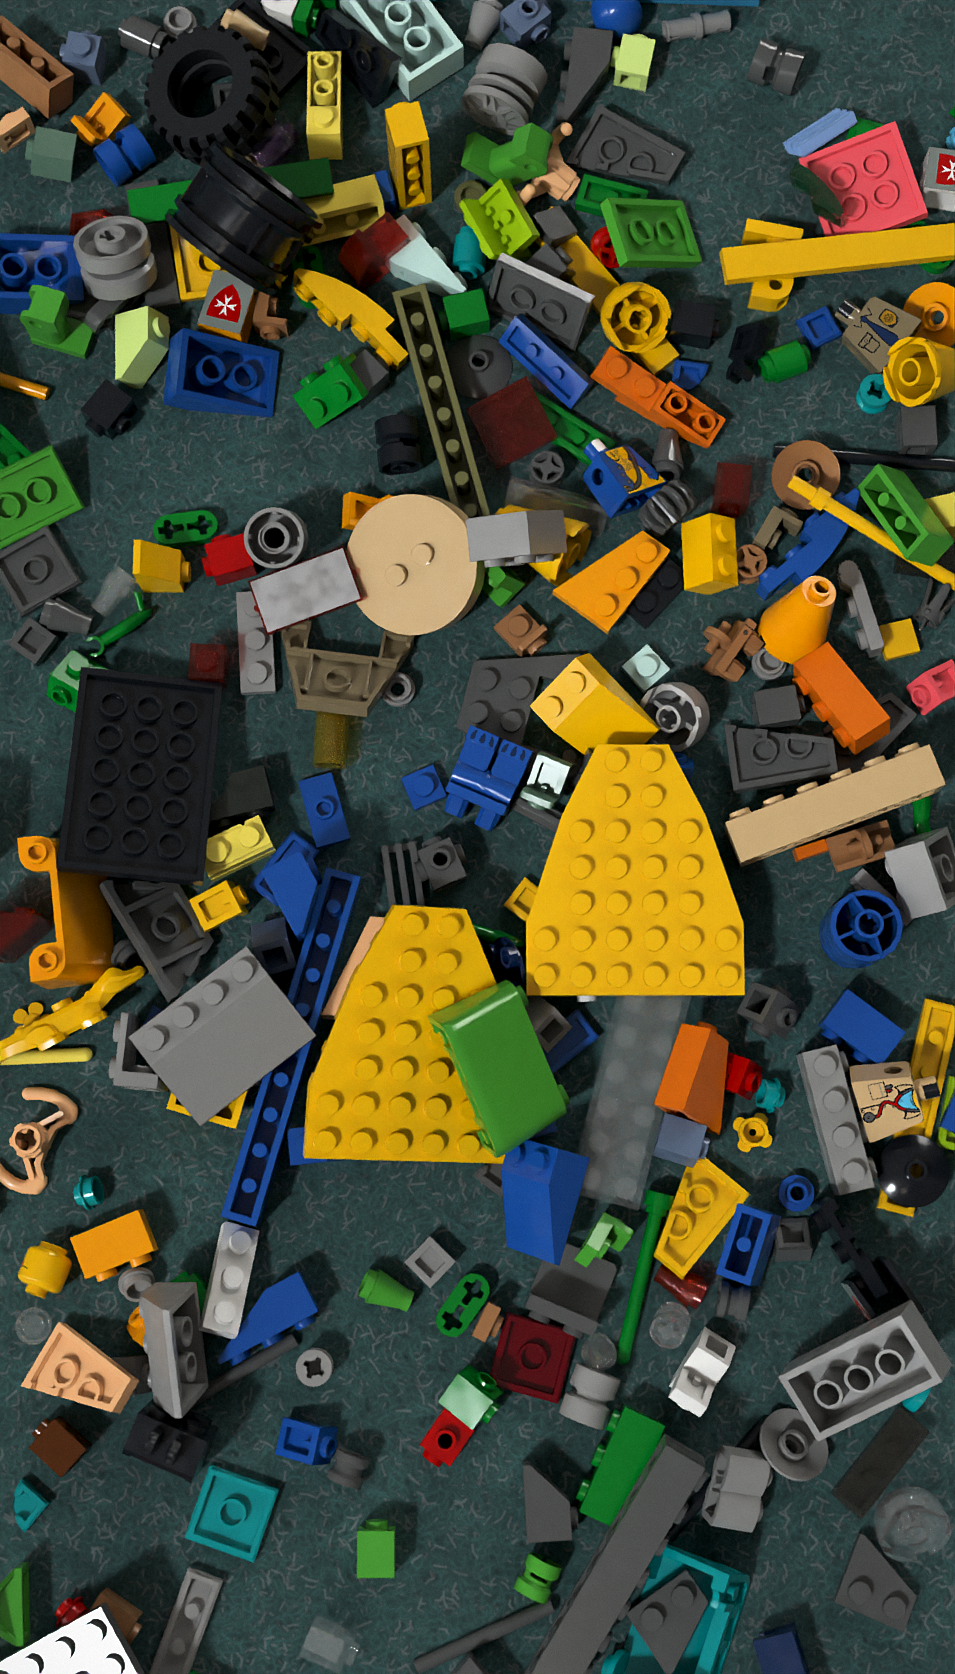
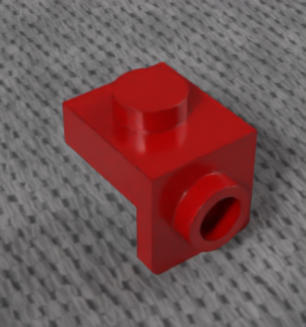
M728 1052L725 1090L750 1101L753 1093L757 1092L761 1085L762 1067L750 1059Z

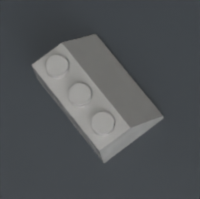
M155 1282L141 1295L139 1302V1313L141 1318H144L145 1325L143 1347L145 1353H148L150 1367L147 1381L153 1391L154 1403L172 1417L182 1419L209 1388L203 1334L199 1330L201 1317L197 1283Z

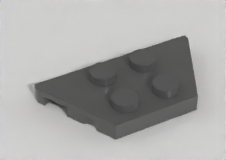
M113 880L103 881L98 888L167 1002H172L214 942L209 932H204L189 899L179 884L167 882L153 884L149 881H134L132 884H113Z

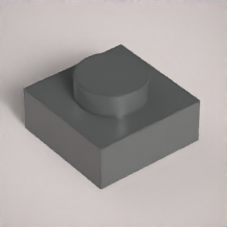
M28 617L8 645L39 667L59 639Z

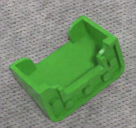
M504 980L428 1016L434 1033H440L444 1042V1050L452 1059L476 1116L474 1121L481 1128L476 1131L483 1148L496 1158L512 1151L567 1113L566 1105L570 1104L564 1087L561 1084H556L525 1007L529 1005L527 996L520 985L515 987L508 980Z

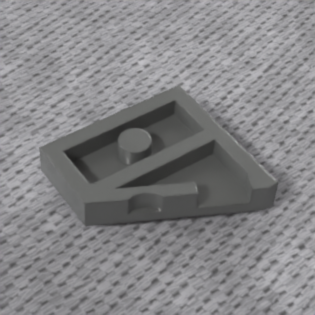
M687 1568L635 1604L627 1612V1616L666 1674L673 1673L709 1602Z

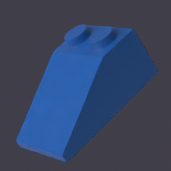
M0 233V314H18L23 310H29L32 300L28 292L32 285H41L65 292L70 305L84 303L81 266L77 261L73 247L74 235Z
M182 328L170 338L163 404L191 411L273 417L279 351Z
M532 1140L525 1141L505 1154L501 1175L507 1247L560 1266L590 1158Z

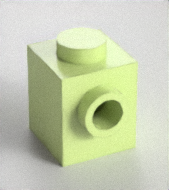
M623 33L621 45L614 46L610 66L616 67L613 85L646 92L654 54L655 39H649L642 34L629 35Z

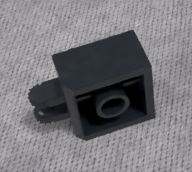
M151 1400L138 1412L122 1454L137 1458L192 1483L203 1468L219 1428L211 1425L212 1420L209 1417L195 1412L191 1416L185 1414L182 1419L174 1418L155 1404L154 1400Z

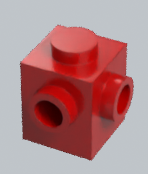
M244 533L232 537L228 534L220 535L213 538L211 543L204 545L207 556L201 558L207 578L213 576L217 586L257 575L253 559L249 556L244 545Z

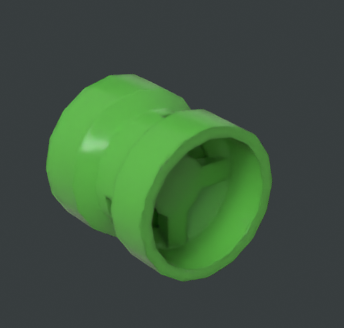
M530 1551L524 1562L526 1569L522 1575L517 1577L513 1587L524 1596L541 1604H547L551 1595L550 1586L553 1581L559 1578L563 1568L549 1559L546 1560V1563L541 1561L543 1556Z

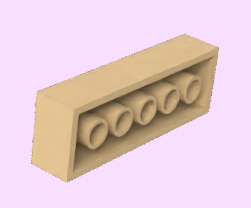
M918 742L899 749L898 753L894 755L895 758L886 761L884 755L865 762V766L861 767V771L852 774L850 768L831 775V779L828 780L829 783L818 786L817 781L797 788V792H795L793 797L784 799L783 794L763 801L762 808L751 812L750 808L746 807L729 814L730 818H728L729 821L725 822L724 830L739 868L938 793L946 784L930 744L921 748Z

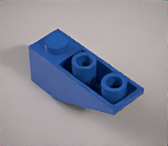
M301 1271L265 1289L239 1327L238 1336L230 1340L217 1359L219 1364L229 1360L231 1366L250 1357L251 1354L248 1349L262 1343L265 1349L282 1340L284 1337L281 1331L294 1325L298 1331L316 1321L313 1314L321 1309Z

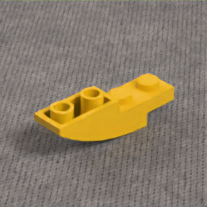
M298 268L294 272V291L304 302L307 303L310 300L316 306L318 316L328 327L334 325L341 332L350 323L353 334L361 342L365 343L367 341L376 350L374 354L379 355L388 366L391 365L396 371L407 362L409 353L389 334L393 329L395 320L381 306L357 289L333 277Z

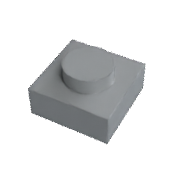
M431 1236L405 1261L430 1288L456 1262Z

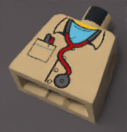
M906 1061L849 1067L852 1088L869 1143L921 1123L924 1120L920 1101L941 1096L936 1076L933 1075L914 1080L909 1062Z

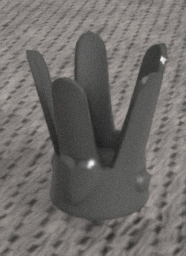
M930 577L922 603L913 614V617L922 623L919 631H922L925 625L932 629H937L938 625L943 621L945 613L955 604V598L952 600V597L943 604L951 589L950 584H944L931 601L933 579Z

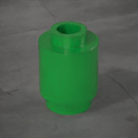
M797 340L765 351L764 356L758 359L760 373L767 384L771 382L778 384L808 371V364L811 363V356L805 344L800 345Z

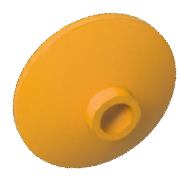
M932 282L916 289L909 296L903 308V311L922 321L920 329L915 336L952 347L955 344V287L946 283ZM941 311L944 319L940 324H936L934 316L937 312Z

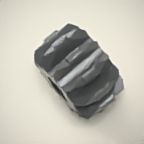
M679 479L673 480L664 485L647 500L639 510L638 518L643 522L642 525L648 532L651 531L655 537H659L671 531L687 517L696 506L697 499L687 485H684Z

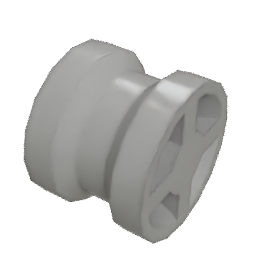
M319 1347L306 1350L296 1363L298 1379L310 1387H318L324 1384L330 1378L334 1369V1361L331 1355Z

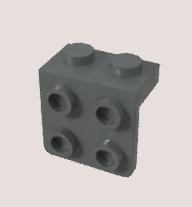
M566 1243L560 1266L544 1260L541 1261L524 1306L531 1310L529 1317L549 1325L551 1319L565 1324L562 1331L583 1340L585 1333L590 1336L595 1334L599 1324L597 1318L617 1268L612 1262L605 1259L600 1260L597 1257H594L590 1264L584 1267L574 1260L580 1249Z

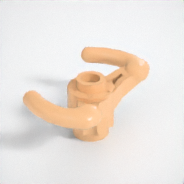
M563 122L551 133L554 140L552 148L548 152L547 173L541 177H534L522 190L516 191L524 206L532 198L544 193H548L557 200L567 201L578 186L580 178L576 176V171L564 163L558 146L565 136L572 134L573 127L568 122Z
M27 1087L22 1091V1097L25 1100L47 1101L57 1105L59 1111L38 1123H19L14 1127L15 1131L12 1137L9 1138V1143L16 1150L17 1155L23 1158L28 1179L22 1180L15 1177L0 1163V1183L22 1194L37 1195L48 1184V1177L45 1175L43 1164L58 1130L73 1124L77 1120L78 1107L68 1096L57 1090L45 1087ZM56 1121V1123L51 1125L49 1129L46 1127Z

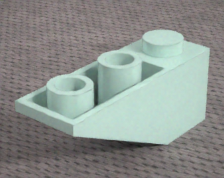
M402 215L372 237L373 251L395 277L414 285L425 283L428 291L442 297L467 292L468 286L464 278L458 272L452 273L447 267V260L440 249L437 247L432 248L425 240L426 235L417 222L411 223L405 215Z

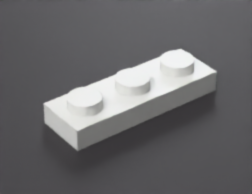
M227 1221L221 1225L199 1325L200 1331L230 1339L238 1336L259 1230Z

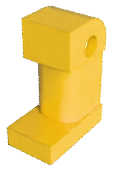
M747 218L741 244L754 245L802 239L804 229ZM794 278L752 282L747 308L766 312L781 310L786 306Z

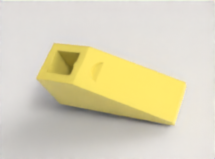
M308 51L306 135L309 160L326 157L329 160H343L341 51Z

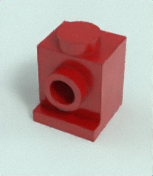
M443 1407L420 1442V1446L425 1449L422 1456L439 1468L443 1462L450 1467L470 1436L474 1433L475 1428L472 1430ZM449 1434L453 1440L452 1444L448 1447L441 1446L438 1442L439 1436Z

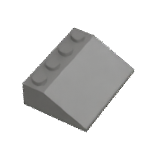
M246 946L130 1035L129 1039L199 1126H202L313 1040L316 1034L252 951Z

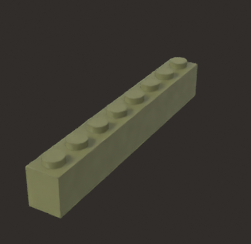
M424 283L392 292L449 501L461 509L468 518L490 516L426 285Z

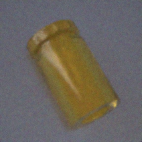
M315 711L317 717L315 718L312 766L320 769L347 768L350 722L348 717L350 715Z

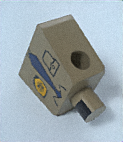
M871 297L862 310L846 299L834 315L848 326L842 335L841 342L871 374L882 375L883 367L888 366L890 356H887L889 349L898 340L915 336L922 322L919 318L877 297Z

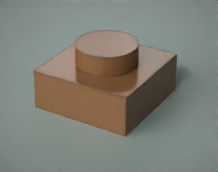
M489 1300L487 1301L472 1332L473 1337L483 1342L486 1341L488 1335L496 1337L504 1320V1317L499 1315L501 1311L500 1306Z

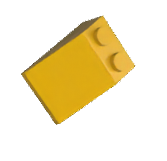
M590 653L576 657L530 705L533 711L553 732L583 755H585L588 748L594 751L597 745H645L661 729Z

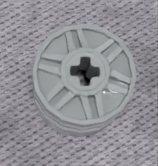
M489 44L483 50L477 63L476 75L470 79L468 88L462 96V106L466 113L477 123L506 135H514L515 129L528 124V119L534 111V104L539 100L547 83L548 74L543 65L526 51L509 44Z

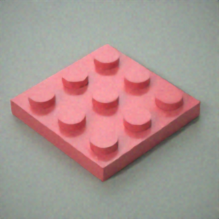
M896 121L814 152L806 157L799 158V164L825 237L894 230L928 217V211Z

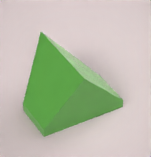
M21 1562L0 1583V1637L15 1647L24 1646L31 1639L29 1562Z

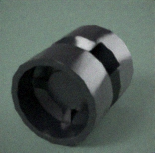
M404 414L389 415L378 419L374 426L376 444L380 446L377 450L379 472L385 475H399L419 471L422 468L421 448L416 444L420 440L418 419Z

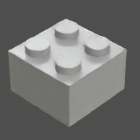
M563 510L520 511L466 519L470 562L484 561L485 568L554 561V554L567 553Z
M948 827L909 837L884 852L886 871L894 880L897 888V903L899 908L905 912L907 920L945 911L955 905V847Z

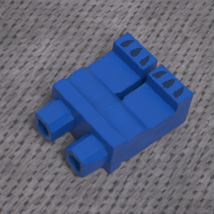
M470 725L459 759L445 789L446 792H449L444 811L463 818L469 803L472 802L481 806L474 824L493 831L501 816H507L536 752ZM497 752H499L498 755H497V758H496V760H495V763H494V765H493V767H492V770H490V768H491V766H492V763H493V761H494V759H495V756H496Z

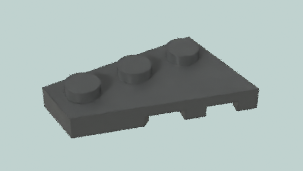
M598 105L565 164L573 168L669 186L682 164L686 152Z

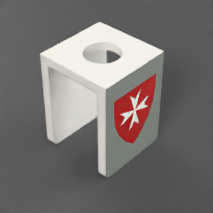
M929 147L921 165L919 189L926 208L955 212V150Z

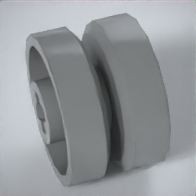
M111 216L95 220L81 228L74 237L73 247L77 261L81 266L80 272L87 292L95 298L108 301L125 300L140 295L156 281L158 270L154 255L151 252L148 230L144 223L136 218Z

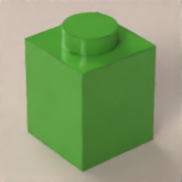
M368 1519L366 1520V1526H359L357 1530V1578H394L396 1572V1526H388V1520Z

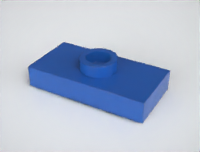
M332 772L298 781L316 848L320 849L351 840Z

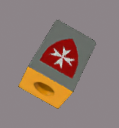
M214 270L197 322L200 332L247 343L253 325L255 289L228 272Z

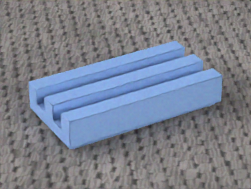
M836 108L783 142L784 147L789 154L806 157L855 125L857 122L853 111L847 112L845 109L840 110V108Z

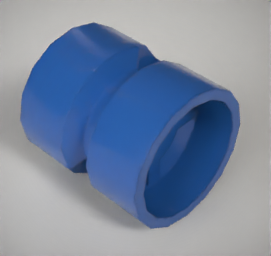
M133 123L117 132L115 141L106 139L93 148L97 161L116 187L133 177V170L136 169L141 172L156 162L151 147Z

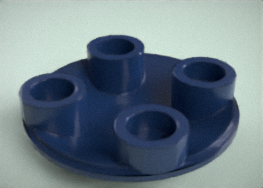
M500 937L493 944L486 945L484 947V954L496 983L508 980L515 987L520 985L526 994L525 966L516 945L506 937Z

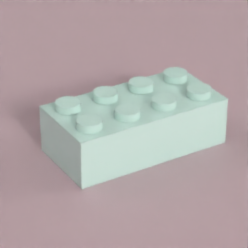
M338 0V6L348 19L402 58L393 80L409 102L464 67V46L430 0Z

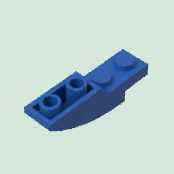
M855 487L847 495L842 491L833 499L855 512L860 492ZM827 511L821 516L817 512L811 515L803 523V531L799 537L804 547L801 544L796 545L785 555L784 558L787 560L779 568L772 565L759 576L758 579L761 582L756 590L758 595L766 601L789 581H792L797 586L808 577L816 576L835 552L849 525Z

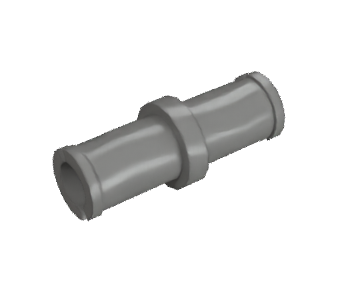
M727 9L702 15L699 12H693L690 14V17L663 20V39L665 43L692 37L693 40H700L703 35L730 32V13Z

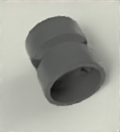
M762 37L746 80L763 87L770 83L772 84L773 91L791 96L806 53L790 47L783 51L780 49L779 43Z

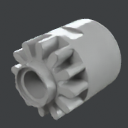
M271 507L258 511L250 518L244 530V545L249 556L256 563L267 568H285L294 565L302 556H305L307 545L310 542L307 525L298 514L282 508ZM279 528L284 533L285 540L281 547L276 548L271 542V535L274 530Z

